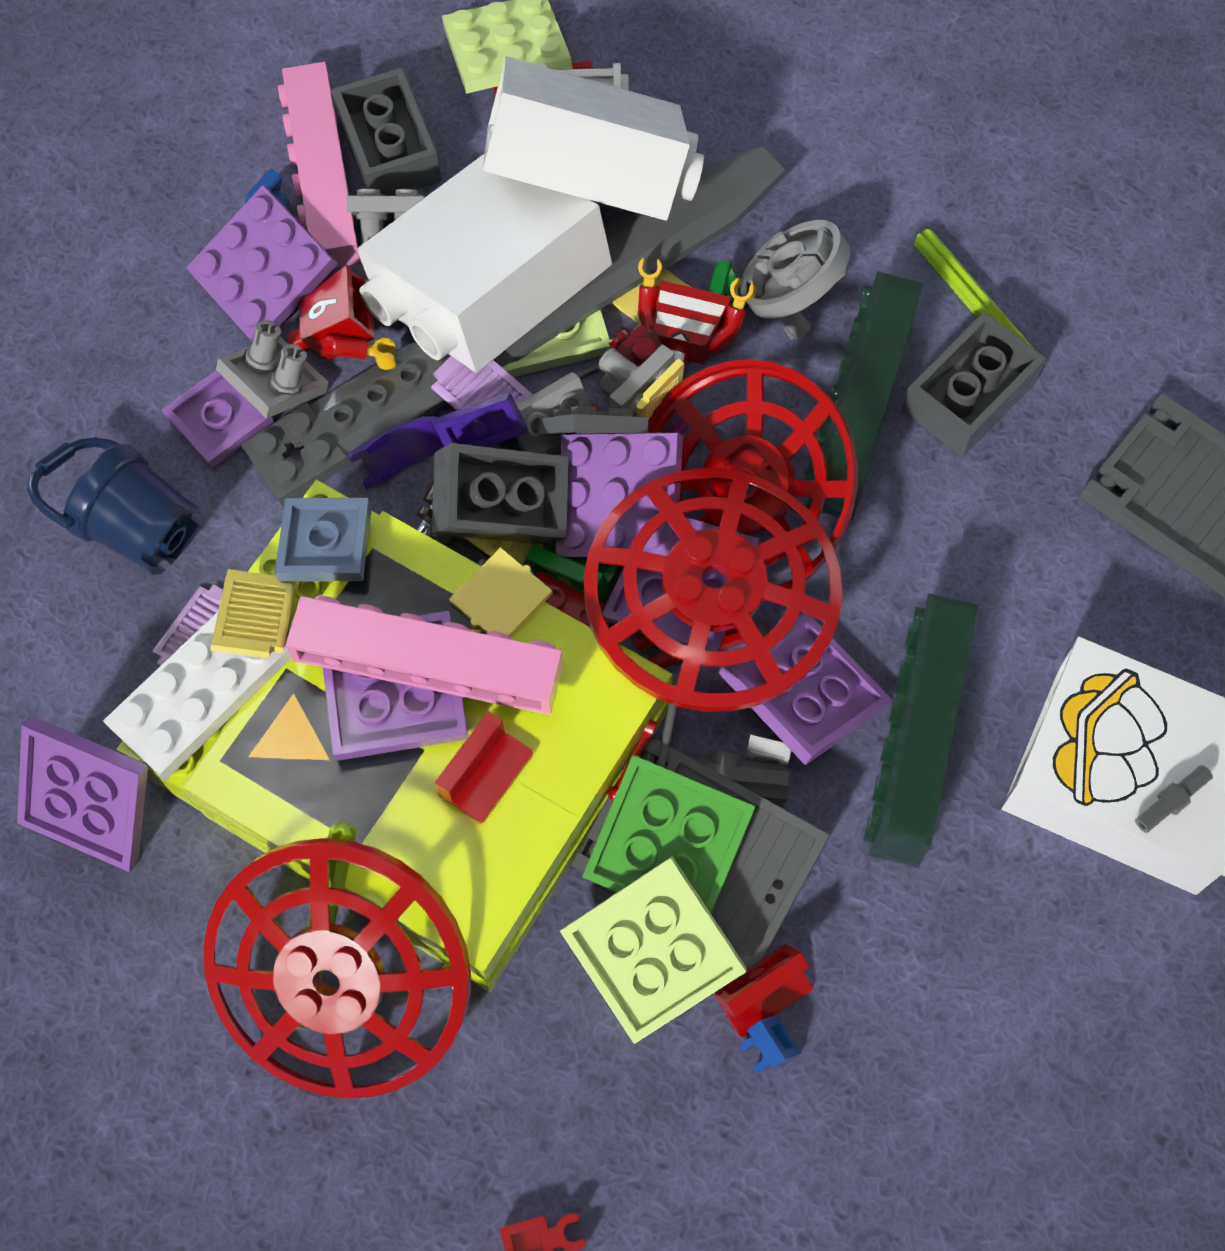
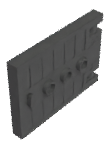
M1161 393L1149 411L1153 415L1150 416L1147 413L1143 415L1101 466L1096 476L1100 480L1096 482L1091 479L1079 497L1225 598V434L1164 393ZM1166 423L1175 428L1176 430L1172 431L1171 429L1166 427ZM1113 489L1117 490L1122 494V497L1119 498L1111 491Z
M651 736L641 757L656 763L661 741ZM669 746L666 759L668 765L666 768L755 805L751 819L711 913L743 963L750 968L765 957L827 843L830 834ZM609 797L587 835L588 838L593 840L587 854L578 852L571 866L583 873L613 802Z

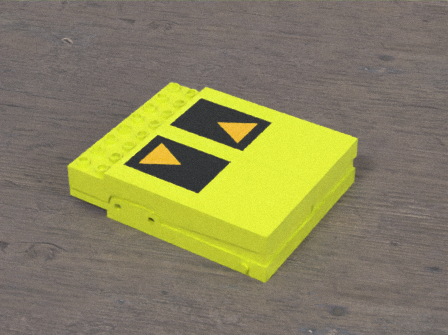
M315 480L303 496V498H348L318 480ZM371 510L363 581H283V583L295 586L286 641L300 597L315 599L318 595L334 598L341 605L356 608L360 604L375 606L385 614L399 617L403 613L419 616L449 611L451 622L461 624L471 632L486 634L479 627L473 628L470 619L449 602V598L486 560L481 559L476 564L430 538L431 530L429 528L426 529V526H421L416 530L384 511L379 515ZM281 527L248 572L275 575ZM544 602L511 638L515 641L529 644L533 640L545 641L554 645L556 649L562 650L563 670L552 714L547 715L462 697L468 737L489 711L503 720L504 729L507 734L530 748L533 753L531 760L484 823L477 822L440 797L434 783L466 740L336 761L332 750L323 667L295 662L292 658L166 781L149 765L147 779L196 808L205 817L264 853L298 840L328 838L330 827L339 821L355 826L357 830L355 842L377 848L401 860L420 874L443 898L456 918L465 940L471 967V981L491 993L567 873L577 853L580 852L587 841V835L608 799L609 789L615 786L649 720L652 719L658 722L656 731L667 714L669 703L656 699L634 686L617 671L600 649L590 627ZM618 644L625 654L643 670L663 682L672 684V673ZM122 740L116 749L119 753L147 764ZM310 859L296 860L283 864L310 881ZM350 863L343 890L359 894L383 908L400 887L390 879L366 867ZM414 901L398 918L397 922L403 927L414 946L444 964L442 968L450 967L448 954L438 930L427 913Z

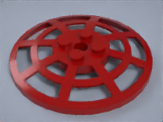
M753 359L736 360L710 366L682 381L662 399L660 405L648 419V433H661L668 420L676 411L692 429L683 440L681 471H685L691 453L697 443L702 440L711 451L702 468H721L744 472L771 482L790 493L793 497L813 498L809 511L817 521L825 498H845L843 510L835 530L829 538L834 550L844 536L853 514L858 489V462L854 440L844 416L835 402L815 382L791 368L774 362ZM747 376V401H738L724 405L705 417L689 401L699 391L717 382L733 377ZM763 376L775 377L792 383L809 393L819 403L803 421L788 409L764 401ZM747 414L746 435L737 436L724 442L714 429L716 425L729 418ZM764 415L778 418L795 430L780 447L762 438ZM829 416L835 423L844 445L848 466L847 481H827L825 457L819 441L814 435ZM805 444L813 460L815 481L795 480L790 459ZM718 479L681 482L680 502L682 501V490L698 491L699 497L728 498L732 482ZM753 488L746 495L744 503L753 505L767 513L786 532L792 530L783 517L789 508L785 503L756 488ZM704 509L706 514L698 521L720 527L724 510ZM741 514L736 532L751 536V534L761 533L767 529L760 523ZM800 545L796 548L800 553L806 581L822 567L826 560L823 549L812 560L804 546ZM785 552L764 561L765 566L785 558ZM792 579L779 584V586L792 590Z
M721 468L690 469L670 473L646 483L627 495L609 513L598 529L587 556L584 573V604L590 628L600 649L615 669L634 686L656 699L680 708L705 712L735 711L758 706L781 696L800 683L818 664L830 645L840 617L842 602L841 571L835 550L823 527L811 512L790 493L767 480L744 472ZM718 479L732 482L728 498L699 497L675 503L663 489L671 484L691 480ZM748 486L762 490L785 503L804 520L806 525L786 532L767 513L753 505L744 503ZM647 495L659 510V513L653 516L640 529L630 548L623 549L604 546L609 533L620 517L638 500ZM701 509L724 510L719 529L695 531L684 513ZM741 514L760 523L772 533L774 538L753 546L747 539L736 534ZM668 522L680 541L673 546L667 556L644 552L643 548L651 536ZM816 539L823 549L829 570V604L804 594V567L796 547ZM785 552L791 568L792 590L767 582V570L764 561ZM599 563L624 566V594L631 615L611 628H608L603 618L598 599L597 572ZM637 568L662 573L663 595L645 606L640 601L637 589ZM716 571L725 577L726 584L721 588L713 589L705 585L702 577L707 572ZM763 599L787 607L779 623L764 637H762L752 620V616L759 609ZM672 611L680 620L692 626L688 645L680 644L667 636L653 621ZM802 612L824 621L821 632L810 650L792 668L782 674L770 650L777 646L789 633L799 613ZM736 628L746 644V647L730 651H704L709 631L720 632ZM641 630L659 649L677 659L683 660L677 686L663 682L643 670L625 654L618 644ZM754 659L766 681L765 684L755 688L732 693L694 691L700 665L708 667L732 666Z
M330 838L298 840L273 848L251 861L229 882L217 899L207 923L203 945L204 973L210 998L221 1022L234 1041L253 1061L273 1076L297 1088L323 1096L347 1099L374 1097L397 1091L420 1079L438 1064L452 1046L466 1017L471 995V967L467 946L456 918L443 898L420 874L401 860L377 848L350 840ZM310 859L309 888H301L285 893L263 907L247 887L254 878L273 867L296 860ZM329 859L346 861L366 867L390 879L400 889L381 908L373 901L359 894L339 888L329 887ZM233 900L236 901L251 920L239 945L237 967L217 964L215 960L217 932L223 916ZM414 901L427 913L438 930L448 954L450 967L422 970L421 961L414 944L403 927L397 922L398 918ZM310 904L311 926L300 930L292 938L273 919L276 915L289 908ZM330 904L349 908L371 921L360 933L341 925L331 924ZM260 932L280 952L276 958L273 971L250 969L252 950ZM384 934L391 939L399 951L406 972L385 973L380 956L373 947ZM328 970L333 972L338 977L340 986L336 988L326 986L319 977V971ZM220 983L239 986L241 997L248 1013L258 1028L265 1034L257 1043L244 1032L230 1011ZM452 986V1003L448 1021L438 1042L431 1050L408 1035L413 1030L420 1015L424 999V989ZM253 989L274 990L286 1013L274 1025L260 1008ZM408 991L406 1010L397 1028L375 1012L383 998L384 992ZM300 1024L313 1031L323 1033L327 1054L309 1050L291 1041L288 1037ZM363 1026L383 1041L369 1050L347 1055L343 1033ZM280 1047L285 1052L305 1062L330 1067L335 1084L303 1076L280 1064L270 1055ZM395 1049L418 1063L409 1072L393 1080L371 1085L355 1086L350 1071L351 1067L374 1063L389 1055Z

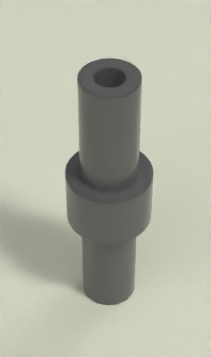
M1200 765L1178 784L1171 783L1158 794V801L1135 819L1137 826L1143 832L1148 833L1170 814L1177 815L1191 803L1190 797L1213 779L1211 771L1204 765Z

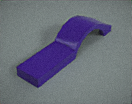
M508 392L439 418L436 416H425L409 420L350 451L348 458L351 463L362 459L370 474L362 483L365 489H369L385 483L392 475L404 467L435 455L436 451L450 443L488 447L525 434L527 425L511 393Z

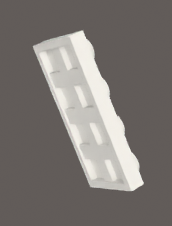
M217 612L108 715L103 722L166 781L291 659L286 646H284L282 653L270 652L269 658L211 651Z

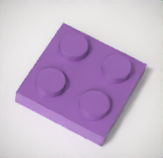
M217 370L161 410L169 423L211 469L242 447V442L274 423L272 416L265 418Z

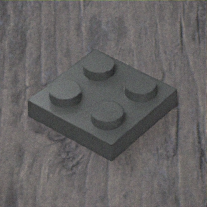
M571 407V409H554L553 417L538 418V435L648 433V417L633 416V409L611 408L608 411H596V407Z

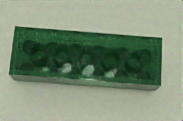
M877 271L873 286L865 285L859 305L860 310L858 316L854 319L850 332L849 345L847 350L844 351L841 360L837 383H834L830 398L835 402L847 422L854 440L858 462V489L850 521H853L924 284ZM829 416L821 425L817 438L825 457L827 481H847L848 466L844 445L835 423ZM811 457L806 480L815 481V471ZM813 498L808 500V509H810ZM825 498L821 512L840 517L845 498Z
M928 593L923 608L915 606L912 621L909 622L906 632L904 658L901 660L896 684L899 685L889 712L888 722L891 724L888 734L885 736L880 755V761L886 763L881 765L871 801L879 802V804H873L863 835V841L870 843L868 856L919 868L931 847L978 604Z

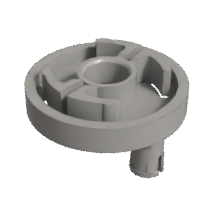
M827 220L807 221L793 226L784 232L780 231L758 250L746 267L741 278L740 294L742 297L746 296L749 293L751 283H753L757 290L756 296L753 300L746 303L754 314L765 319H777L791 340L794 338L795 340L801 339L810 331L811 324L800 311L820 299L837 281L844 277L850 257L849 243L839 228Z

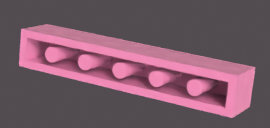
M326 62L283 68L284 84L278 85L282 108L288 107L289 111L288 114H282L286 136H293L294 143L287 144L290 163L292 167L298 166V174H293L292 179L296 197L302 196L303 204L297 205L299 221L304 227H307L308 232L338 263L335 268L361 264L357 251L359 246L354 217L347 212V196H350Z
M318 595L315 599L300 597L286 641V647L292 660L295 662L547 715L552 714L563 670L562 650L556 649L554 645L545 641L533 640L530 644L519 642L502 632L489 631L487 634L471 632L467 627L458 623L446 622L442 626L428 623L424 618L415 614L403 613L400 617L385 614L381 609L367 604H360L357 608L341 605L338 600L323 595Z

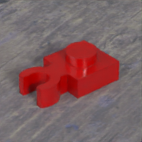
M578 1214L563 1216L557 1222L556 1227L549 1229L545 1215L499 1228L505 1251H554L558 1248L566 1251H580L586 1247L585 1239L570 1242L564 1236V1231L568 1225L580 1222Z

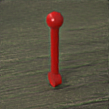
M652 719L649 720L632 755L641 757L658 722ZM632 756L617 784L608 791V797L612 802L615 799Z

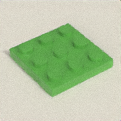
M632 755L582 878L618 892L673 856L709 912L712 913L755 805L642 757Z

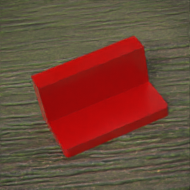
M488 711L434 782L438 795L477 822L484 823L531 760L533 753L530 748L507 734L504 729L503 720Z
M784 944L713 994L736 1033L741 1037H745L749 1034L747 1030L757 1022L779 1014L812 991L813 987L804 973L809 968V965L800 951Z

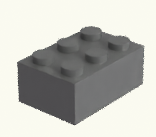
M402 67L332 89L340 124L366 189L380 190V194L394 196L395 190L398 189L413 190L441 181L437 152Z
M984 311L908 387L902 411L963 458L1037 382L1046 358Z
M450 443L436 451L434 456L432 534L549 545L566 539L568 457Z

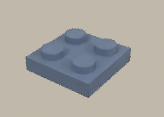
M285 498L275 566V575L278 581H363L372 510L369 498Z

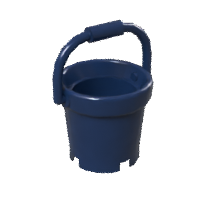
M93 437L79 439L70 444L65 442L38 461L35 465L36 469L29 476L27 485L31 502L45 516L85 542L96 541L140 565L153 575L161 574L166 570L158 565L166 557L178 559L193 540L199 524L191 519L193 513L202 516L201 509L148 467V461L129 444H119L109 439ZM93 447L108 449L98 456L77 480L67 499L63 515L41 498L38 491L39 480L75 456L76 451Z

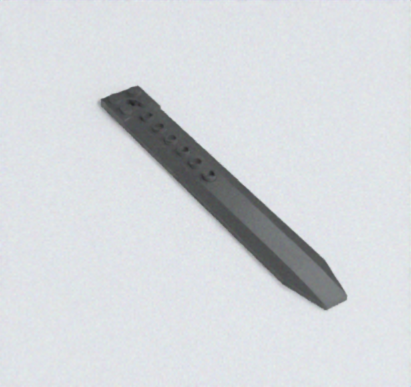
M762 146L703 167L693 199L688 201L674 197L667 221L628 210L606 223L604 230L612 265L493 360L501 367L520 360L557 337L558 334L565 332L644 283V277L638 269L639 261L643 257L645 258L644 272L652 275L658 268L657 259L660 260L663 271L734 227L785 176V169ZM414 341L397 351V355H394L396 366L393 369L385 370L379 368L377 364L311 405L306 403L242 442L241 446L283 507L285 498H298L309 490L315 480L323 482L351 465L352 463L348 458L350 451L395 426L409 420L429 416L449 404L431 387L437 381L434 377V372L451 355L446 354L440 360H435L428 356L417 342ZM302 448L299 459L295 460L292 456L286 458L288 452L292 449Z

